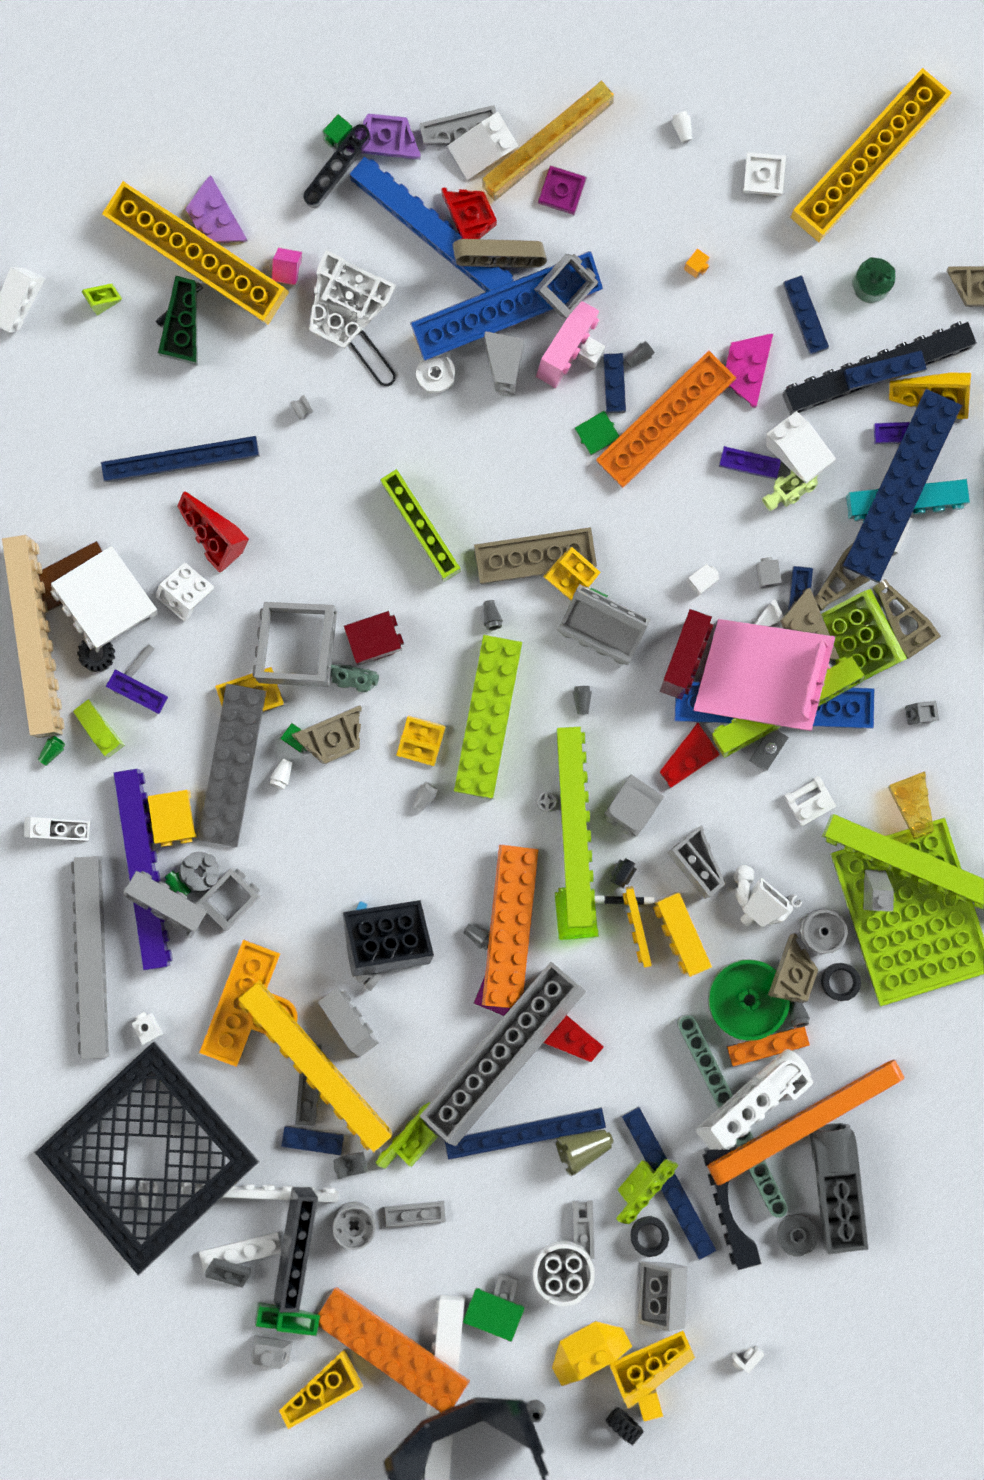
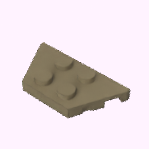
M948 266L947 273L965 307H984V266Z
M805 589L801 597L790 607L788 613H785L781 618L780 622L783 629L830 636L811 589ZM834 645L830 660L839 659Z
M359 705L295 732L292 736L322 764L331 762L360 749L359 733L361 731V724H359L360 712H362V707Z
M793 933L788 937L768 995L784 1000L805 1003L809 999L818 969L810 959L806 949L800 948L796 941L799 937L796 933Z

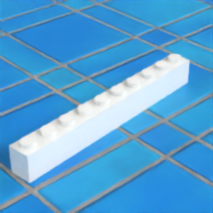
M440 1295V1301L435 1303V1313L439 1314L438 1321H434L433 1334H437L436 1342H432L431 1353L458 1372L464 1297ZM427 1404L426 1416L431 1417L440 1413ZM453 1434L433 1443L422 1479L449 1480Z

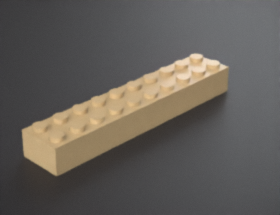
M27 535L2 538L30 736L37 738L62 735L65 725L63 718H60L59 710H62L60 698H57L59 683L54 677L56 663L51 656L53 643L52 640H49L48 635L51 627L49 621L46 620L45 614L48 612L46 601H42L45 587L43 581L40 582L39 574H42V566L37 559V555L40 553L38 543H35Z

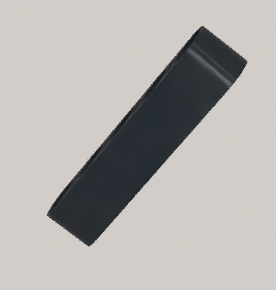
M356 125L305 190L303 198L309 207L317 208L324 202L367 146L371 135L365 125ZM359 131H365L366 137L359 140L356 138V134ZM346 147H354V153L352 155L344 154ZM335 162L342 163V168L339 171L332 170ZM325 177L329 178L330 184L322 187L320 181ZM316 193L318 194L317 201L309 202V195Z

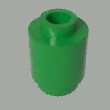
M173 870L165 876L166 881L163 883L170 887L169 890L175 893L179 891L184 895L192 892L181 882L179 872L176 873Z

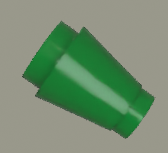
M56 736L48 738L38 761L48 766L49 763L64 751L65 743Z

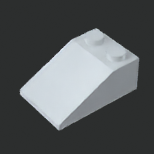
M499 112L485 119L447 145L467 180L503 159L519 147Z
M797 411L766 434V447L806 484L836 461L834 455L811 424Z

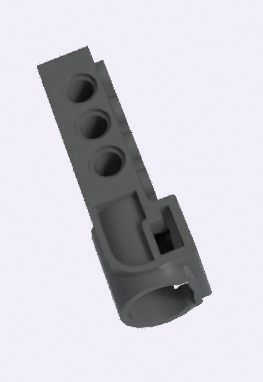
M826 1124L810 1133L824 1249L828 1254L869 1250L855 1134L848 1124Z

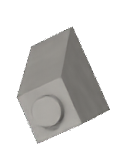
M865 870L863 910L893 911L894 890L886 871Z

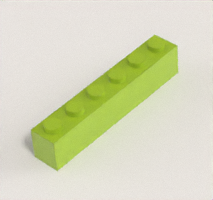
M395 469L381 478L382 486L443 581L446 582L460 573V566L399 471Z

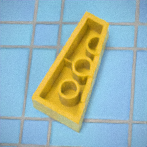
M682 1330L617 1359L609 1365L622 1398L629 1409L691 1362L695 1356Z
M344 1349L279 1410L288 1429L363 1387L346 1350Z

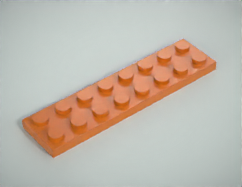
M710 351L706 352L596 459V462L624 488L736 380V377Z
M499 845L482 1005L512 1008L524 993L539 849Z
M338 1287L334 1288L319 1312L318 1326L440 1413L456 1405L470 1382L466 1377Z

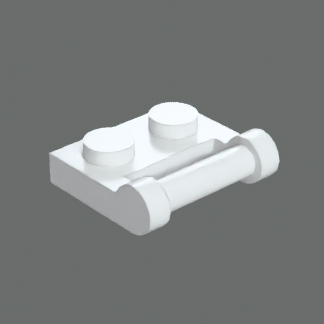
M816 776L812 782L793 793L789 792L784 795L801 826L836 807L820 776ZM815 788H818L820 793L799 805L795 803L796 799Z

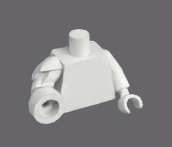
M741 865L736 868L734 880L738 884V888H735V896L745 912L741 917V921L746 926H750L754 921L762 927L768 924L783 923L793 912L794 907L797 908L802 905L801 900L793 903L797 895L791 894L786 899L763 878H760L750 891V884L754 880L753 869L747 865Z

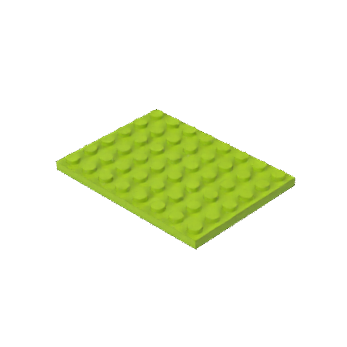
M945 817L886 835V837L961 868ZM844 849L830 853L879 1006L894 1003L984 974V935L972 901L967 900V902L956 899V895L951 892L948 895L936 890L937 886L932 884L930 886L923 885L914 876H911V878L899 874L900 870L895 868L892 870L886 869L877 860H874V862L862 858L863 854L856 852L852 854ZM865 870L886 871L894 890L893 911L863 910Z

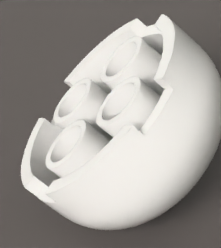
M558 1241L547 1245L536 1257L533 1266V1279L538 1293L548 1300L549 1303L557 1306H570L580 1302L592 1289L595 1272L590 1256L581 1246L569 1241ZM562 1264L566 1266V1269L563 1271L560 1270Z

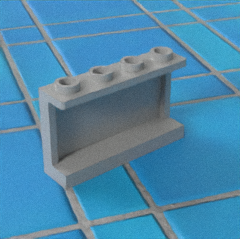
M579 584L557 631L561 632V635L566 638L577 640L582 646L595 649L600 655H607L613 658L619 664L629 665L651 619Z

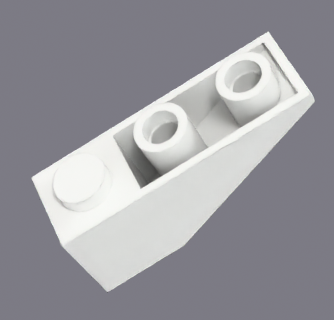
M25 817L24 837L89 841L90 821Z

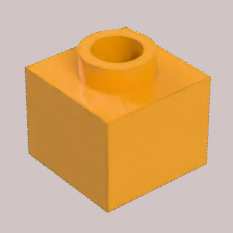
M697 248L686 262L684 270L695 278L699 274L704 275L710 266L708 265L710 257Z

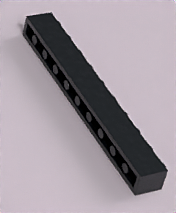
M961 321L956 322L947 330H943V328L935 330L931 336H919L912 343H900L895 346L896 349L890 351L888 349L881 350L877 353V356L870 357L868 355L859 359V362L853 365L852 362L842 365L841 369L837 371L830 369L822 373L823 376L818 378L811 376L805 379L802 384L797 385V383L786 386L782 396L790 416L796 411L800 413L873 386L869 385L849 390L844 374L846 369L922 351L927 366L972 349L977 342L969 322L963 324Z

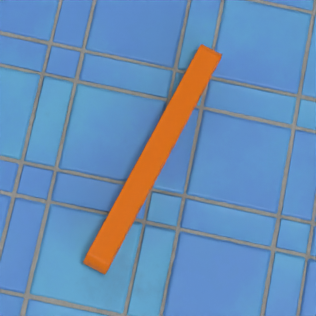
M890 1060L713 1161L707 1167L716 1184L721 1185L894 1086L905 1077L896 1060Z

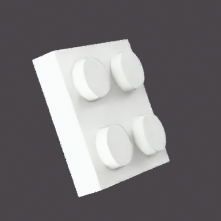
M747 152L743 193L782 196L786 156Z

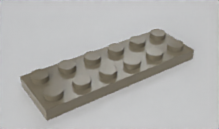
M591 527L475 544L480 584L545 575L570 547H573L594 567H597Z

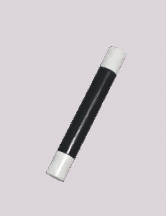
M595 896L594 904H625L623 896ZM636 897L637 905H654V897Z

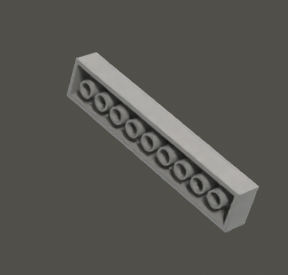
M550 962L420 1117L447 1143L456 1146L586 991L558 966Z

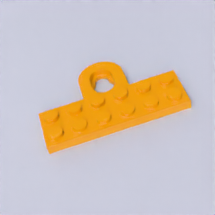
M243 939L201 1046L200 1054L237 1067L251 1029L265 1035L267 1034L263 1027L259 1028L253 1022L254 1016L250 1012L245 1013L239 1006V998L258 980L268 988L281 953ZM272 993L297 1022L298 1013L294 1004L290 1000Z

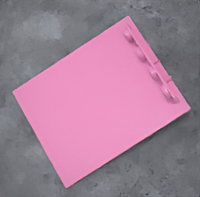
M718 619L694 711L811 731L824 686L827 668L830 669L829 660L835 637Z

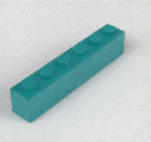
M967 479L926 483L913 510V515L924 514L925 510H933L936 513L945 511V508H952V510L964 509V506L970 503ZM878 489L849 492L846 495L848 518L855 519V521H864Z

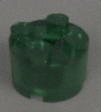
M868 258L859 266L852 280L856 296L867 303L883 300L895 284V268L884 259Z

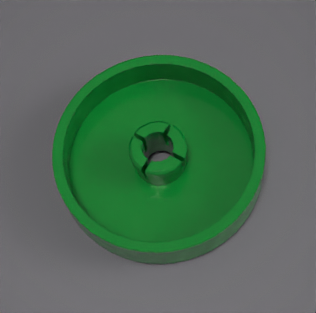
M753 959L737 960L720 969L714 976L708 991L709 1011L718 1027L728 1035L745 1041L760 1040L777 1031L785 1021L790 1006L789 1000L768 995L777 970L764 962ZM748 994L753 996V1002L750 1005H746L742 1001Z

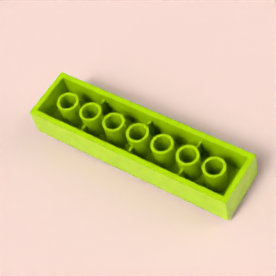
M483 635L454 792L488 799L494 798L522 649V642Z

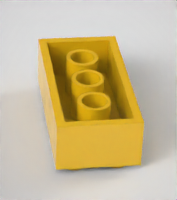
M675 892L655 901L654 913L657 918L662 919V931L665 937H669L672 942L669 944L673 955H677L680 960L677 962L681 973L691 977L712 968L680 893Z

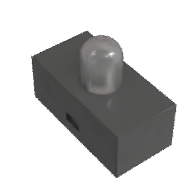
M778 730L764 736L749 761L762 770L767 771L789 737Z

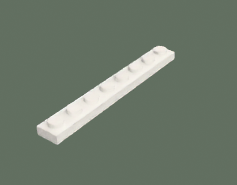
M182 1183L181 1194H191L192 1183ZM202 1183V1185H196L195 1193L198 1192L205 1185V1183ZM242 1184V1187L234 1186L223 1197L290 1200L291 1189L295 1186L285 1185L281 1189L274 1188L275 1185L269 1184L262 1185V1188L254 1187V1184ZM312 1187L318 1196V1202L339 1201L340 1191H335V1188L324 1187L323 1190H315V1187Z

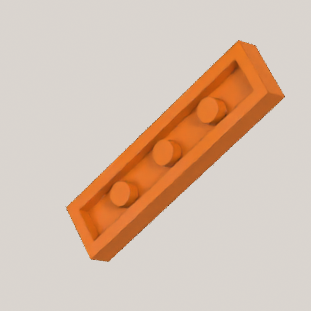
M805 1027L777 1032L760 1040L727 1046L732 1066H737L781 1054L785 1049L792 1051L810 1046Z

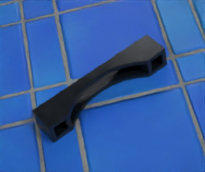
M704 1148L705 1154H702L704 1164L708 1166L713 1161L731 1152V1148L728 1150ZM711 1173L707 1174L710 1186L714 1185L716 1193L713 1194L715 1205L720 1206L721 1213L718 1214L721 1226L725 1225L727 1232L723 1233L725 1243L731 1247L732 1253H729L731 1265H735L738 1270L760 1265L761 1260L756 1243L738 1227L731 1213L728 1200L729 1181L717 1185Z

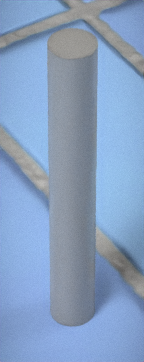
M148 644L125 674L132 677L155 648Z

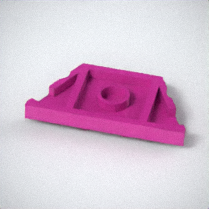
M773 334L732 342L730 345L725 367L736 377V380L728 388H732L739 397H743L753 408L757 407Z

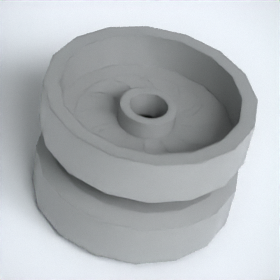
M818 909L809 912L802 919L799 928L800 938L804 945L811 951L823 954L839 950L846 942L848 935L847 924L843 917L837 912L828 909ZM822 928L827 930L823 935L821 933Z

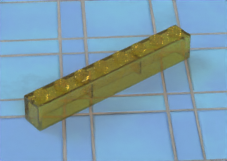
M601 80L483 177L482 187L494 201L500 198L608 109L614 100L612 91Z

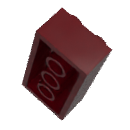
M689 609L660 689L661 693L682 700L684 694H689L694 680L692 677L696 675L701 661L699 659L702 658L714 625L710 623L712 616Z

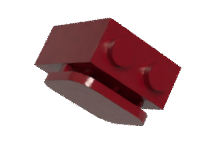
M389 611L344 625L357 666L402 651L401 645H404L401 633H396L395 627L398 624L395 615H390Z

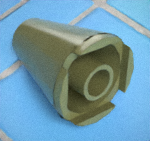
M605 1130L560 1136L555 1139L558 1141L556 1142L558 1155L561 1162L568 1166L565 1170L569 1176L576 1175L612 1149V1144L614 1143L611 1133Z

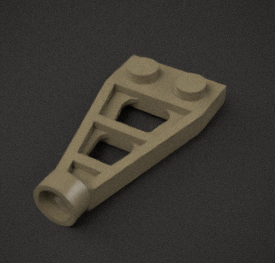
M852 544L842 553L818 594L814 596L820 611H823L828 604L870 581V579L861 575L854 580H849L843 574L844 567L842 566ZM836 577L846 585L838 593H834L829 588Z
M886 579L872 587L879 597L886 619L907 659L941 637L931 621L897 592ZM886 588V589H887V592H886V593H882V590H884V589ZM892 600H898L904 607V612L898 616H894L889 607V603ZM904 616H910L918 623V628L909 635L903 634L899 625L900 619Z

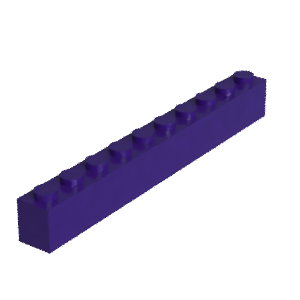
M140 769L113 772L129 879L131 881L136 871L140 873L144 871L152 876V880L158 883L161 881L160 873L156 871L155 867L158 859L156 851H153L152 848L154 836L153 831H150L149 828L151 823L150 812H147L146 808L148 795L143 789V784L146 783L145 775L143 772L141 773ZM133 902L143 970L171 966L170 962L173 961L172 951L168 950L167 946L170 937L168 930H165L164 926L167 918L165 920L159 919L151 912V908L146 910Z

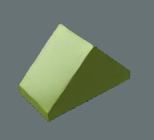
M112 283L81 291L97 316L122 300Z

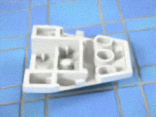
M326 250L317 268L318 277L314 290L315 299L314 305H312L309 330L345 348L388 304L397 285L379 276L377 277Z

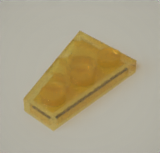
M925 771L890 784L888 789L914 840L933 833L934 828L931 807H929V793L926 786Z

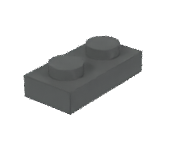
M213 1258L205 1271L206 1278L242 1288L251 1275V1268Z

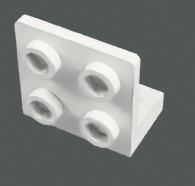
M184 563L159 585L155 597L185 622L190 618L193 608L213 591L214 586L187 563Z

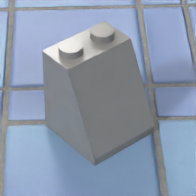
M485 331V349L495 391H498L503 396L515 395L524 350V339Z

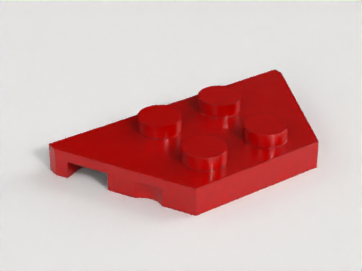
M445 187L441 188L442 197L461 239H481L497 225V219L484 191L459 189V192L447 191Z

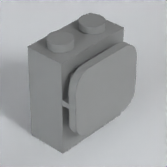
M631 774L605 811V820L613 826L618 824L623 827L622 832L629 837L633 835L637 837L664 796Z

